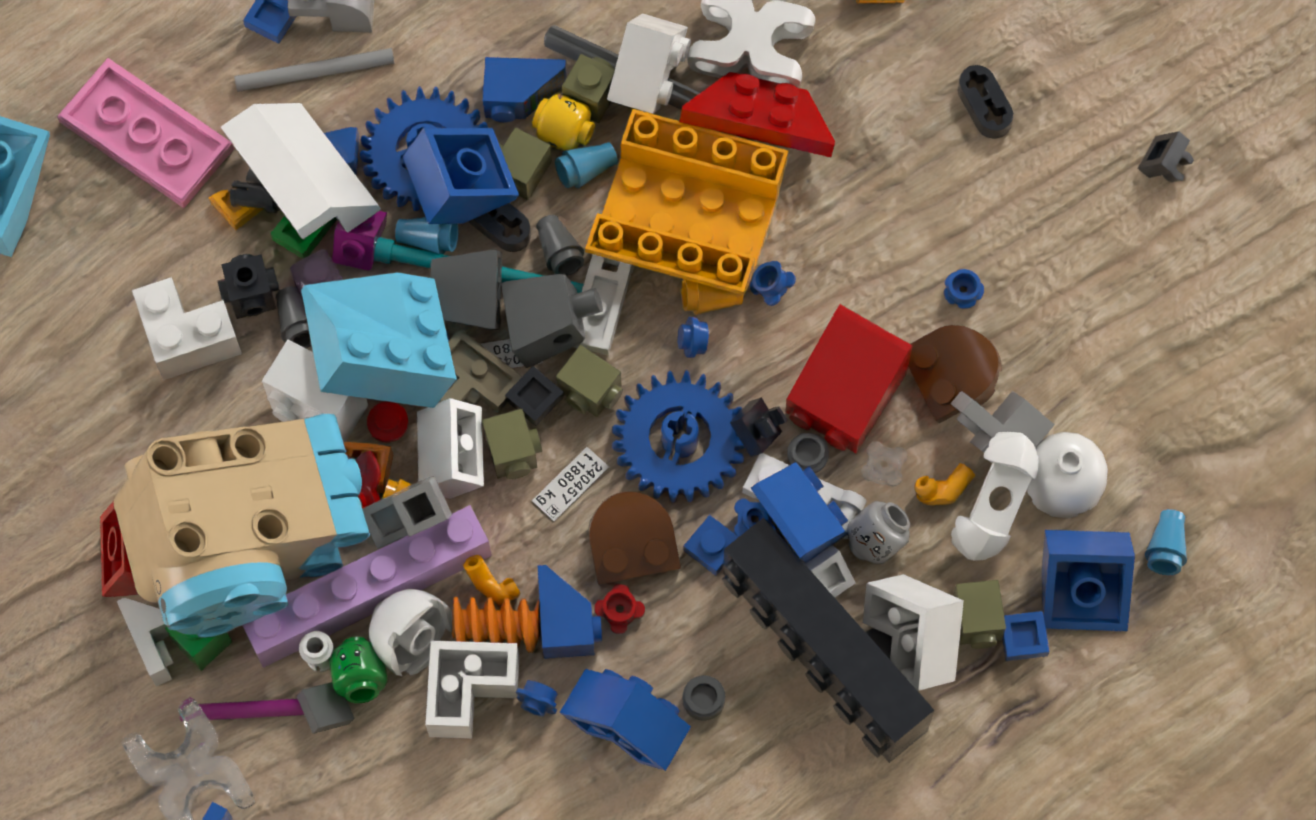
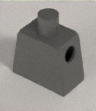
M487 250L432 259L431 277L427 278L435 279L443 320L490 330H500L502 252Z
M563 274L501 283L511 349L525 368L532 367L582 343L585 339L582 318L603 311L602 301L596 288L577 293L576 288L567 276Z

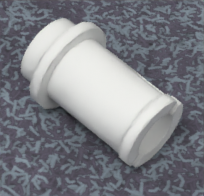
M312 631L301 639L299 653L312 670L316 671L317 666H319L320 672H323L330 668L329 658L333 653V643L327 634L320 631Z

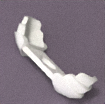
M998 432L989 441V447L984 452V458L992 463L970 517L958 516L955 522L956 527L953 528L951 533L952 544L969 560H986L997 555L1007 545L1011 537L1008 535L1028 485L1031 479L1036 478L1038 472L1039 457L1034 444L1023 433ZM1004 486L1011 493L1010 504L1003 510H994L989 503L990 493L995 488Z

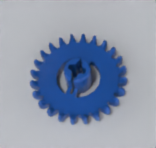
M419 86L417 88L416 100L413 101L406 91L402 90V105L400 106L394 103L391 98H387L389 113H384L380 109L375 108L374 113L379 124H373L370 121L365 123L366 130L373 137L362 135L360 138L362 146L369 149L368 151L362 150L360 152V159L365 163H370V165L367 164L363 167V171L366 176L374 177L371 180L372 188H384L382 195L386 200L392 199L397 195L396 203L398 207H403L408 201H412L413 211H419L421 204L409 172L405 169L406 164L403 155L423 128H488L486 122L476 125L481 117L478 109L467 114L469 110L467 98H464L462 103L455 106L454 92L450 91L446 99L442 101L440 100L438 87H434L430 99H426L422 88ZM408 133L406 138L408 148L397 152L399 142Z
M688 370L684 372L680 383L676 382L672 371H668L665 385H662L656 376L652 375L651 391L645 389L640 383L637 384L636 392L639 400L633 399L629 395L624 397L625 405L630 412L621 409L616 411L617 419L625 425L612 426V433L622 438L612 443V449L625 453L617 458V465L621 467L631 466L626 472V479L633 480L640 477L638 490L644 491L653 486V497L655 499H658L664 491H667L672 503L677 500L679 493H683L686 500L692 502L694 491L697 490L703 497L707 498L709 497L708 485L710 484L717 489H723L724 482L721 475L728 478L735 477L736 471L730 464H741L744 462L743 454L735 450H742L745 447L730 424L732 419L742 410L740 406L735 409H728L733 403V393L719 398L721 392L720 382H717L712 388L707 390L705 374L701 375L695 385L691 384ZM672 412L662 422L661 443L665 454L663 459H661L651 448L649 440L650 431L657 419L666 413ZM698 416L709 429L711 437L709 447L704 455L693 463L677 465L679 459L690 456L697 449L699 427L696 418ZM686 421L687 434H682L680 439H677L675 443V454L672 460H670L674 452L673 434L677 435L680 429L683 430Z

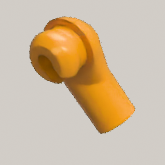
M959 463L946 480H935L934 478L929 479L928 476H922L914 484L916 497L925 505L952 504L959 498L976 475L968 466Z
M473 555L466 559L463 567L475 588L483 595L492 598L493 602L498 606L502 605L504 598H509L510 601L519 598L521 592L512 578H506L498 584L480 555Z

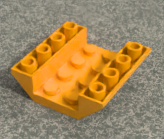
M632 109L621 141V159L602 214L597 213L585 252L744 295L752 281V276L756 270L773 217L789 150Z

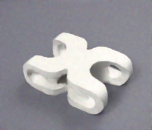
M701 0V9L707 20L725 26L729 34L719 41L699 40L693 43L686 59L692 70L701 74L722 78L728 72L739 74L744 67H747L749 74L759 79L777 83H789L796 87L800 86L802 70L798 62L777 53L773 46L782 39H804L808 37L813 31L816 21L810 9L793 3L773 0L767 2L759 12H755L752 0Z

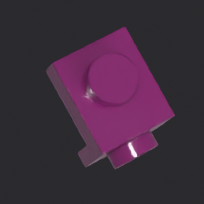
M378 211L348 233L338 222L334 232L332 261L336 264L367 271L371 270L374 264V250L377 239L381 237L386 227L387 212Z

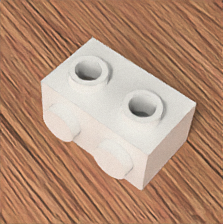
M449 398L438 403L434 408L427 407L417 411L418 482L434 476L443 496L449 499L483 487L482 407Z

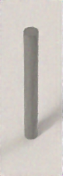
M392 48L243 74L234 76L237 92L395 63Z

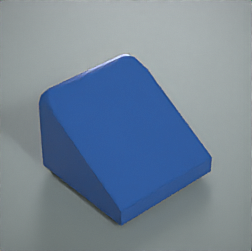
M347 127L324 133L354 174L357 175L360 141L358 128Z

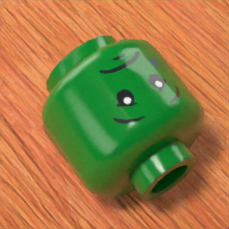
M350 637L333 650L329 663L334 691L351 703H366L377 698L387 685L388 677L386 666L377 656L371 642L363 637Z

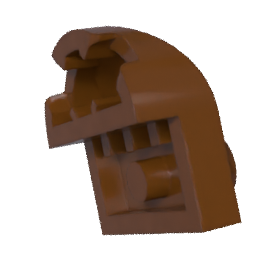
M948 325L940 327L911 343L912 350L908 367L935 421L938 423H942L960 413L951 405V402L961 391L980 406L986 403L995 393L994 388L998 381L999 372L1002 371L1001 358L993 343L981 333L965 326Z
M636 491L619 492L606 498L595 510L589 522L588 539L598 585L681 569L671 518L664 507L654 498Z

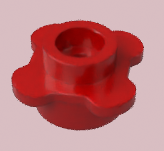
M618 584L604 597V600H598L595 603L594 611L597 616L606 619L613 633L623 634L627 631V626L634 619H640L644 616L645 606L641 601L635 600V597L629 592V588L626 585ZM622 606L624 608L623 612L618 613L616 607Z

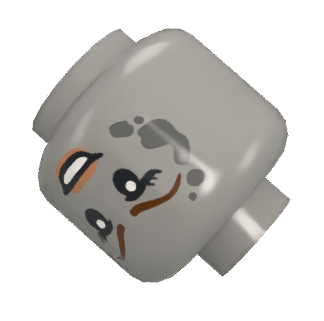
M874 501L848 523L847 534L851 552L858 559L867 560L874 564H883L909 542L910 521L906 513L898 505L890 502Z

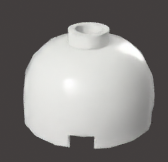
M1060 432L1048 435L1035 447L1039 457L1038 472L1036 478L1031 479L1027 492L1033 499V504L1050 516L1060 518L1076 517L1079 513L1086 512L1088 509L1091 510L1095 507L1105 491L1108 469L1104 455L1092 440L1078 433Z
M416 589L396 592L380 601L375 607L369 627V641L377 656L393 673L402 676L401 672L403 671L410 675L417 674L429 666L431 641H440L445 628L450 632L452 631V611L448 605L428 592Z

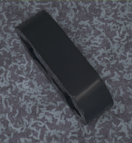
M972 65L964 69L959 78L957 91L976 128L987 138L997 139L1005 136L1011 129L1014 113L995 76L988 68L981 65ZM974 79L977 84L984 82L982 90L984 97H981L975 87L969 89L970 80ZM988 106L995 116L1002 115L1001 124L997 125L994 120L987 122Z
M510 203L490 211L494 215L493 217L485 213L468 221L507 252L521 251L527 247L531 239L529 220ZM501 222L512 229L518 225L520 236L517 237L512 234L507 238L505 227Z

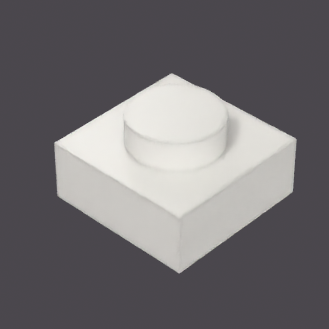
M832 545L805 563L834 597L856 583L840 551Z

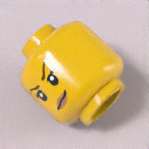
M555 94L550 99L544 98L540 102L533 117L532 127L536 129L538 139L556 149L565 151L577 149L580 144L586 146L594 133L595 123L590 121L591 111L588 105L566 95Z

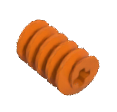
M458 597L453 598V639L459 642H469L470 639L473 642H487L488 639L490 643H503L504 640H507V643H517L518 648L521 640H523L528 653L534 652L540 633V599H538L534 611H530L526 598H521L517 610L512 609L509 598H504L500 610L495 609L492 598L487 597L483 609L478 608L475 597H470L466 609L461 608Z

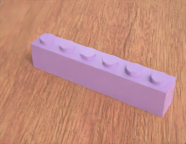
M469 505L452 513L453 515L449 519L413 536L409 537L407 535L286 594L287 607L242 625L262 667L264 668L299 651L301 639L312 631H320L329 636L372 615L380 601L396 592L406 589L423 590L464 570V562L470 556L480 555L483 559L492 556L489 540L471 506Z

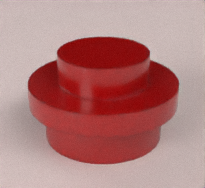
M395 402L379 403L370 410L367 416L369 433L380 442H395L402 438L408 429V415L405 409Z

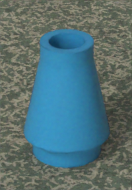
M610 142L565 150L562 152V156L555 159V168L561 183L566 188L574 186L577 189L609 167L618 164L616 151Z
M426 217L399 219L395 229L396 242L438 254H445L446 251L453 252L458 241V224H428Z
M1167 509L1160 513L1159 522L1145 552V558L1148 560L1147 566L1155 573L1176 575L1181 572L1182 566L1187 563L1184 528L1185 515L1182 512Z

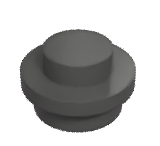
M799 434L792 439L788 446V461L790 465L796 462L802 470L810 466L814 473H817L828 462V445L817 434Z

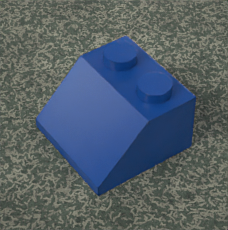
M423 128L403 155L428 224H463L510 203L519 196L493 128Z
M795 462L751 487V490L799 558L807 563L848 535L842 526L848 522V519L835 501L828 505L818 493L824 485L809 466L802 470Z
M1045 530L1042 557V611L1046 629L1128 631L1135 562L1130 532Z

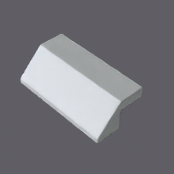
M301 103L253 104L221 126L230 142L302 239L334 217L337 218L348 233L381 210Z

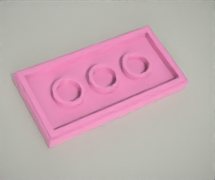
M109 58L105 60L57 116L59 122L183 208L187 206L234 150L233 144L228 139Z

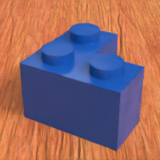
M585 669L560 711L563 716L586 734L612 741L640 764L664 771L667 770L691 728L689 724L678 716L680 712L678 707L665 699H657L651 694L653 687L646 681L636 676H630L629 680L609 669H605L603 673Z

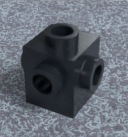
M243 254L232 258L228 263L221 264L225 278L217 280L221 299L225 304L231 303L236 319L257 316L276 309L272 293L280 290L274 266L265 267L262 254L256 256Z

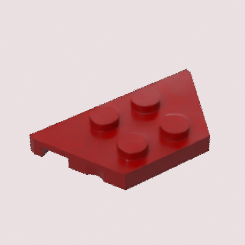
M728 72L684 104L679 120L680 123L830 158L835 146V140L807 89L798 88L789 83H777L759 79L750 74Z

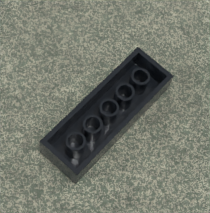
M764 517L724 548L723 574L725 577L722 580L725 586L736 598L743 596L753 607L750 609L751 615L763 629L766 630L770 627L780 638L777 643L783 653L791 661H795L798 658L808 670L805 675L811 685L820 693L826 690L836 702L833 707L840 718L848 725H851L853 722L864 734L862 737L863 743L874 756L878 758L883 755L890 763L928 731L934 714V709Z

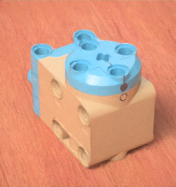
M321 414L306 419L217 431H201L189 435L161 438L154 441L144 455L133 458L125 464L128 478L114 498V509L125 544L135 588L144 600L159 603L163 622L169 630H176L183 634H197L198 637L203 638L226 633L234 627L247 624L265 615L278 612L288 606L285 594L287 591L285 580L307 576L319 577L334 572L343 566L338 548L352 546L369 538V529L360 499L358 498L362 487L360 469L357 462L352 458L348 459L345 454L346 450L336 416L334 414Z

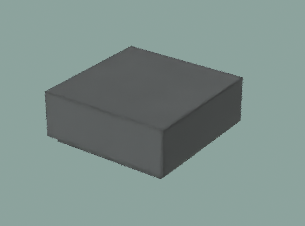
M332 682L302 689L297 695L312 734L349 725L355 719L346 698L341 697L334 691Z

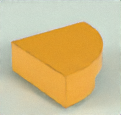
M228 190L219 191L209 197L210 203L236 231L264 209L243 206L233 207L230 203V191Z

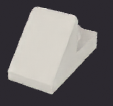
M127 598L118 600V606L156 687L172 680L167 666L174 662L162 640L169 635L165 630L167 625L163 622L160 609Z

